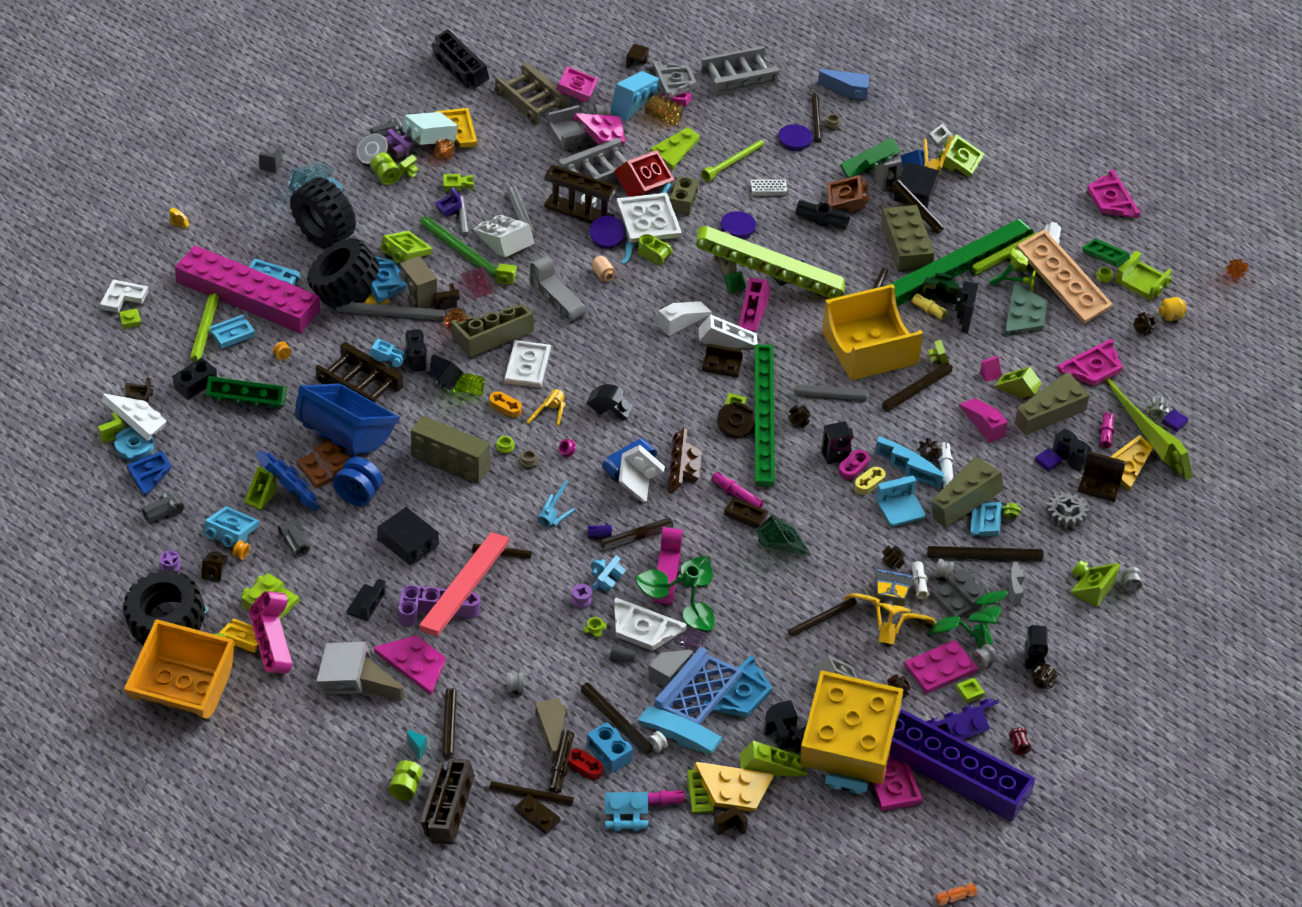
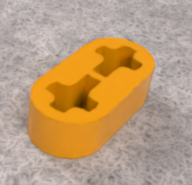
M493 392L490 395L489 405L493 409L511 418L521 415L522 404L518 400L502 392Z

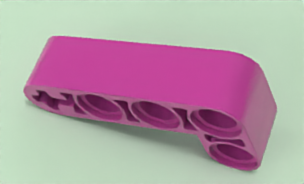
M663 527L657 570L664 572L668 577V583H671L677 578L683 529ZM676 584L668 588L669 594L667 597L661 599L653 598V603L673 605Z
M264 591L250 608V619L266 672L288 674L292 667V661L279 619V615L287 606V596L284 593Z

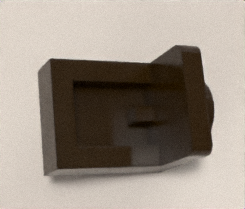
M453 283L449 284V291L434 293L435 309L446 310L457 307V300H460V295Z
M146 378L145 385L125 382L124 397L148 402L149 396H153L154 385H151V378Z
M216 551L208 553L202 560L201 578L220 582L222 580V569L227 564L228 555H222L221 552Z
M734 806L716 815L713 830L717 835H720L736 826L743 835L746 833L748 820L745 814L739 812Z

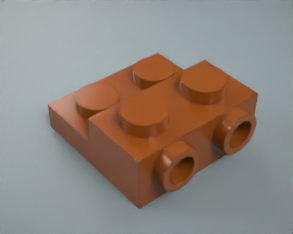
M861 175L827 183L828 204L831 206V209L840 210L848 208L849 212L865 209L866 203H869L868 195L865 193L868 191L867 182L862 180Z
M328 440L313 447V453L298 459L297 466L317 489L333 482L334 477L342 469L349 457L347 455L343 456L340 446Z

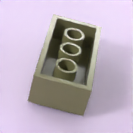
M917 205L883 208L881 226L897 271L917 270L932 263L935 252Z
M423 415L411 429V456L417 460H423L434 467H440L451 474H457L468 481L479 483L490 469L489 442Z

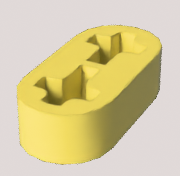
M872 467L859 476L855 481V491L866 495L876 489L878 484L883 483L886 473L884 469Z

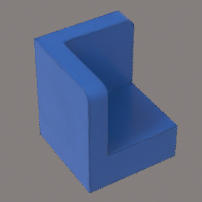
M918 149L901 155L903 168L906 162L924 166V150Z

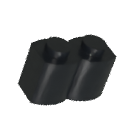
M420 329L407 330L405 342L409 368L412 372L424 371L427 369V348L424 344V334Z
M1063 429L1055 435L1052 451L1061 457L1062 460H1065L1071 468L1081 471L1085 468L1088 452H1092V448L1086 442L1078 440L1073 432Z
M1031 625L1027 631V640L1024 644L1025 668L1033 670L1036 665L1041 667L1045 664V656L1048 653V630L1046 626Z

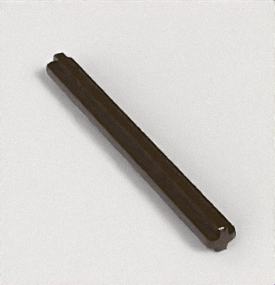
M928 546L927 556L929 558L1042 561L1044 551L1042 549Z

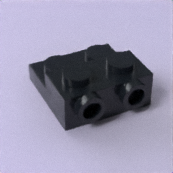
M964 281L963 288L959 287L957 298H960V301L957 300L955 311L958 312L957 318L960 319L959 325H962L961 332L963 333L969 332L978 290V283Z

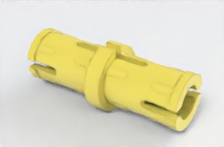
M918 293L912 299V304L922 308L925 313L934 315L941 321L948 314V311L935 304V301L928 300Z

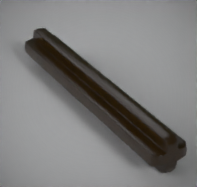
M897 179L892 184L897 193L909 205H917L922 219L937 234L942 232L944 226Z
M668 517L601 539L600 545L603 550H608L662 532L663 527L673 528V521Z
M447 688L445 690L442 756L445 759L454 757L457 690L455 688Z

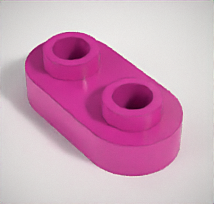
M864 450L853 451L840 463L839 475L847 480L857 477L868 466L869 454Z

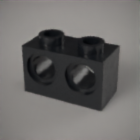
M200 358L173 375L174 389L187 400H190L207 389L208 376L217 377V369L205 359Z
M846 421L824 425L821 453L827 464L842 462L852 452L851 440L854 438V434Z

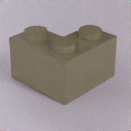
M418 256L400 263L399 277L408 286L409 304L415 308L434 306V293H437V278L422 258Z

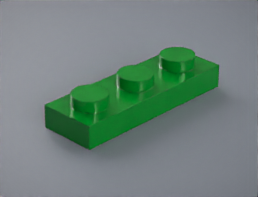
M1096 238L1082 247L1085 254L1115 267L1123 265L1124 262L1130 259L1129 252Z

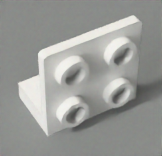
M638 445L622 454L619 483L633 494L635 498L645 503L647 502L649 479L663 473L665 466L641 445Z

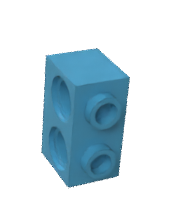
M608 722L587 733V747L611 773L632 762L633 748L631 744L627 741L625 742L618 730L612 728Z

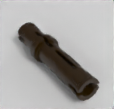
M563 730L561 732L555 764L551 767L552 776L548 790L551 792H562L564 777L568 773L567 764L575 733L570 730Z

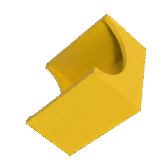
M893 284L825 301L822 332L851 381L919 363L923 332L918 330L910 334L905 328L897 309L895 287Z
M821 670L801 745L800 765L883 785L893 734L901 711L903 689Z

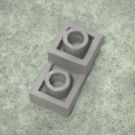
M1018 562L1013 563L1009 579V595L1013 606L1020 605L1021 599L1024 596L1022 582L1025 580V573L1023 569H1020Z

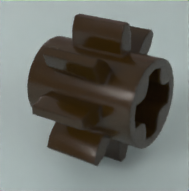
M1146 312L1137 314L1138 318H1135L1133 323L1136 332L1144 333L1145 336L1152 334V330L1156 327L1155 317L1150 315V313L1146 314Z
M796 404L789 410L790 415L788 419L794 427L800 425L803 428L809 424L810 420L808 418L811 417V413L804 405L799 407Z
M926 438V442L919 441L920 447L916 451L920 452L921 457H926V460L929 462L932 461V457L939 458L937 454L942 449L938 448V441L931 443V438Z
M888 545L882 551L884 555L882 561L890 569L894 567L900 569L905 564L903 558L906 554L897 545L892 548Z
M1043 664L1041 667L1036 665L1031 676L1034 685L1040 689H1045L1047 686L1052 688L1056 683L1055 679L1058 677L1055 669L1049 664Z
M898 674L887 680L888 686L903 689L902 699L909 695L907 691L911 689V686L905 676L899 678Z

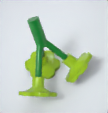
M1012 248L1010 250V265L1003 273L988 281L991 286L1003 280L1023 282V284L1030 285L1031 292H1033L1036 270L1033 271L1030 278L1007 276L1011 271L1014 272L1015 270L1019 273L1027 272V257L1021 251Z

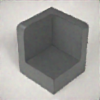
M277 147L273 155L260 152V169L277 173L282 164V148Z

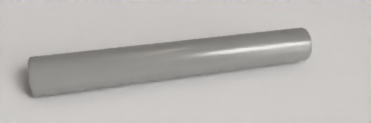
M461 196L462 207L458 209L462 236H468L469 231L464 197Z

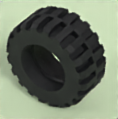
M316 177L293 191L290 198V209L292 210L293 218L296 220V225L300 227V231L307 236V239L314 242L316 246H320V248L331 247L335 242L347 239L354 233L356 215L353 212L352 205L348 202L349 199L342 193L343 191L340 188L336 187V184L329 182L326 178Z
M356 238L342 239L340 242L333 243L331 247H327L322 254L317 256L316 261H313L312 267L309 268L307 281L309 287L320 297V300L325 305L342 307V305H348L351 301L359 299L358 297L365 294L366 290L373 285L372 282L376 280L377 273H379V262L361 240Z
M159 570V573H148L147 577L138 579V583L133 584L129 588L130 592H127L125 595L123 614L132 636L140 644L146 642L156 619L195 630H200L205 619V605L198 586H196L192 578H188L186 574L181 572L178 574L177 571L170 570V572ZM162 603H180L179 607L167 616H148L152 609Z

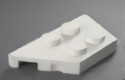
M103 394L101 401L146 440H150L153 434L156 435L159 430L165 427L166 420L160 416V413L154 411L147 402Z
M619 598L614 599L615 634L617 638L653 651L686 630L687 624Z

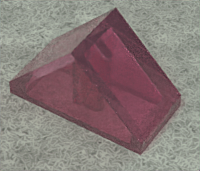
M485 267L461 273L462 278L475 298L492 293Z

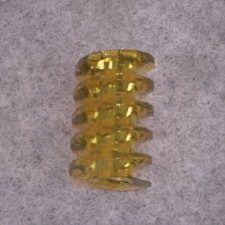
M656 94L647 101L645 111L676 126L682 118L683 105L677 107V102H673L671 105L672 101L670 99L666 101L664 96L660 99V95Z

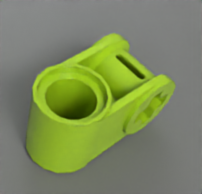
M643 234L639 237L638 254L657 265H662L664 259L672 255L673 250L669 244L660 241L650 234Z

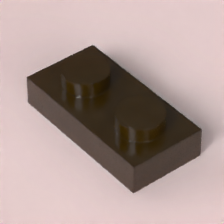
M733 497L727 505L724 515L760 529L768 516V511Z
M529 794L514 807V811L545 835L560 823L561 818Z

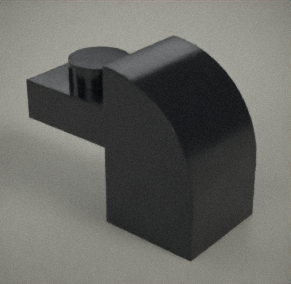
M611 384L600 385L592 390L586 403L599 415L610 410L623 421L628 418L633 407L622 396L624 390Z
M791 700L772 705L767 710L765 716L764 734H771L773 742H777L779 749L788 748L789 734L787 730H790L792 726H797L798 715Z

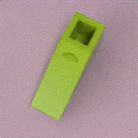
M752 741L740 753L741 769L773 773L774 776L808 775L807 767L800 765L801 756Z

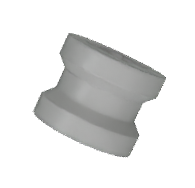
M605 103L602 106L595 104L594 114L611 116L609 103Z
M939 558L935 578L943 577L947 580V577L953 574L955 562L950 561L948 563Z
M1128 567L1122 571V584L1126 591H1138L1142 588L1143 582L1140 569Z
M989 644L983 645L981 650L977 649L972 652V659L980 669L986 668L989 663L992 664L998 659L995 649Z
M507 672V693L512 691L523 693V672L518 674Z

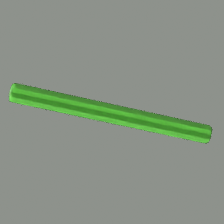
M428 216L421 218L420 224L490 277L495 276V266Z

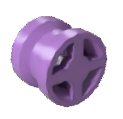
M170 550L160 555L161 570H166V572H170V570L180 571V558L177 552Z
M578 584L573 587L572 604L574 607L585 609L591 605V588L586 584Z

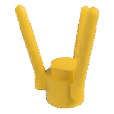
M950 136L941 160L938 157L928 161L926 138L923 139L924 167L941 171L953 136Z
M558 389L552 390L526 423L530 424L544 407L549 406L552 409L559 408L556 425L559 426L565 406L563 402L565 398L564 393Z

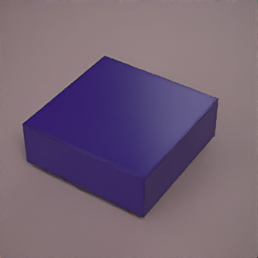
M1173 409L1162 419V424L1177 433L1188 423L1189 418Z
M1048 448L1035 457V462L1049 472L1061 464L1062 458Z

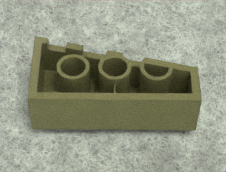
M524 304L501 309L500 313L487 312L484 313L483 317L474 318L470 316L466 317L465 321H450L452 338L469 357L534 331L533 313Z
M1067 372L1018 407L1015 424L1027 435L1086 411L1090 395Z
M975 456L931 500L933 518L947 527L1004 490L1002 472Z

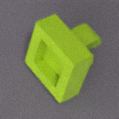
M413 154L399 164L401 176L407 174L408 177L413 178L417 175L416 172L419 169L415 165L417 159Z
M942 340L935 341L936 349L928 350V354L932 363L941 360L943 365L949 361Z

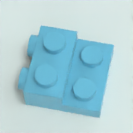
M225 506L205 520L203 534L208 539L218 540L224 546L234 548L239 540L244 541V543L247 542L248 534L259 527L260 520Z

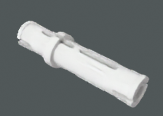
M945 443L938 445V448L942 449L939 451L938 463L941 466V472L944 473L943 488L954 478L952 468L954 460L951 456L949 443L946 446Z

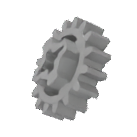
M1061 491L1060 495L1055 493L1053 498H1049L1046 511H1048L1047 516L1051 517V522L1057 521V526L1064 524V528H1067L1068 525L1075 528V524L1081 526L1082 522H1086L1089 513L1088 503H1084V498L1079 499L1077 493L1073 496L1070 491L1067 494Z

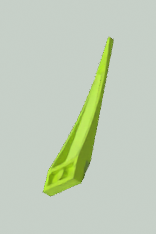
M1110 378L1105 380L1162 461L1172 469H1176L1179 475L1182 474L1185 480L1192 478L1189 453L1181 441L1145 416L1126 398Z

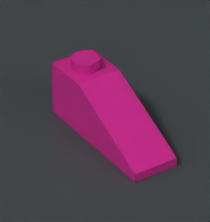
M749 278L738 326L749 331H757L768 305L771 291L767 280Z
M976 398L959 404V407L989 443L1005 437L1008 421L998 409Z

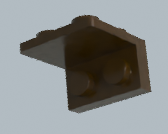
M1089 451L1078 492L1115 502L1126 461Z

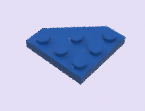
M259 450L255 454L262 466L269 473L277 477L290 492L292 491L300 498L299 501L313 511H317L321 507L316 501L318 497L311 490L307 489L308 484L297 476L299 472L290 465L288 467L283 460H277L270 452L267 454Z

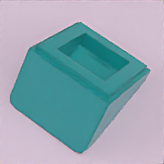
M408 730L407 744L419 760L427 750V737Z

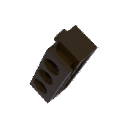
M449 758L447 769L444 768L443 763L438 764L420 820L425 836L430 837L431 835L433 843L454 845L475 777L470 760Z

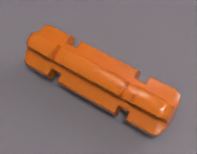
M969 883L965 887L959 886L947 890L946 893H937L935 900L938 906H943L948 901L952 903L965 899L966 896H975L977 889L974 883Z

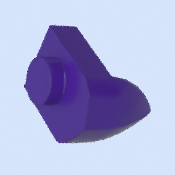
M450 188L449 195L435 203L436 208L447 217L462 207L460 194L456 189Z

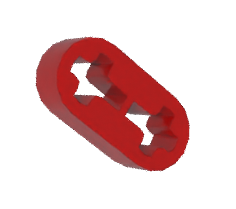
M572 749L570 751L568 766L590 780H597L602 776L603 764L598 759L580 749Z

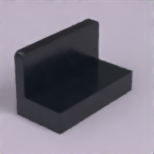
M378 579L373 587L364 584L347 609V614L368 622L386 594V582Z

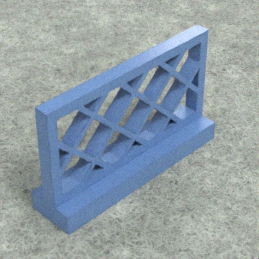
M700 647L655 699L656 708L684 717L700 725L741 677L742 670L709 656L707 649ZM709 663L717 666V669L707 671L705 668ZM731 672L734 675L732 677L723 678L722 673ZM719 674L720 679L709 681L708 676ZM705 677L706 682L694 683L696 678ZM717 685H722V686H723V688H722L721 690H718V691H712V690H711V687H712V686H717ZM708 687L709 692L697 693L696 689ZM694 690L695 695L683 697L684 692ZM711 698L710 703L700 704V700ZM697 701L698 706L686 708L685 703ZM682 703L683 705L682 709L675 710L671 708L676 704ZM700 711L697 719L688 715V713Z

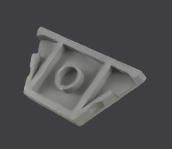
M653 61V69L657 78H659V83L667 99L696 88V80L689 66L668 63L667 66H659L657 61Z

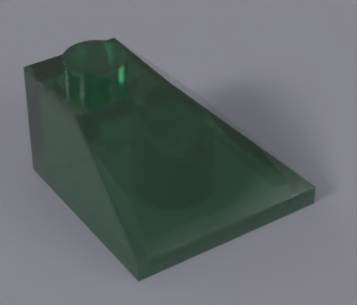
M772 515L755 530L759 537L758 541L763 547L805 556L811 554L795 527Z

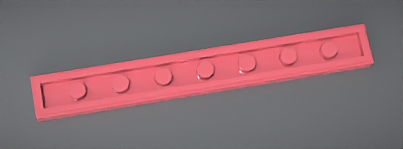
M493 532L489 534L420 623V631L439 636L509 544V537Z

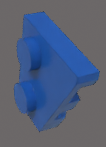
M163 451L128 464L127 470L145 497L171 470V464Z

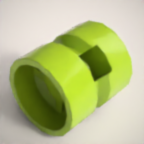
M382 152L372 158L370 167L382 184L390 185L398 181L401 176V170L388 153Z
M404 760L398 762L388 787L391 796L403 801L414 799L423 775V769L412 761Z

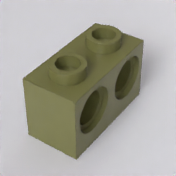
M678 176L677 182H673L672 194L669 193L668 197L674 212L690 215L698 194L699 180Z

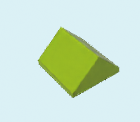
M1119 563L1089 568L1070 593L1098 607L1116 583L1120 568Z

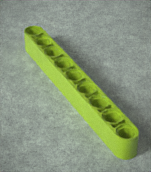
M701 226L697 229L695 245L702 251L831 299L844 296L845 280L841 276L708 226Z

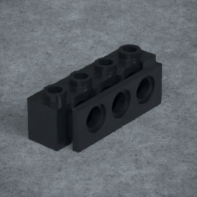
M449 29L434 37L436 44L433 42L431 46L435 59L466 88H469L468 82L478 87L489 80L487 66Z

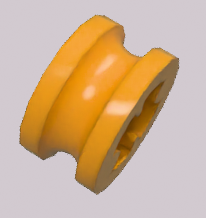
M279 342L272 349L273 354L280 361L288 358L292 352L286 342Z
M239 540L233 548L232 556H238L240 560H244L250 551V544H244V541Z

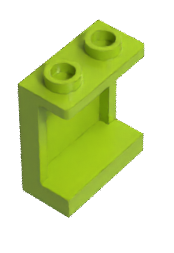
M1135 251L1130 256V259L1117 269L1114 282L1152 301L1155 296H1160L1165 286L1168 287L1170 285L1172 270L1168 269L1164 274L1140 262L1142 253Z

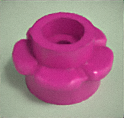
M564 439L560 442L559 452L564 457L568 458L575 453L576 444L574 440Z

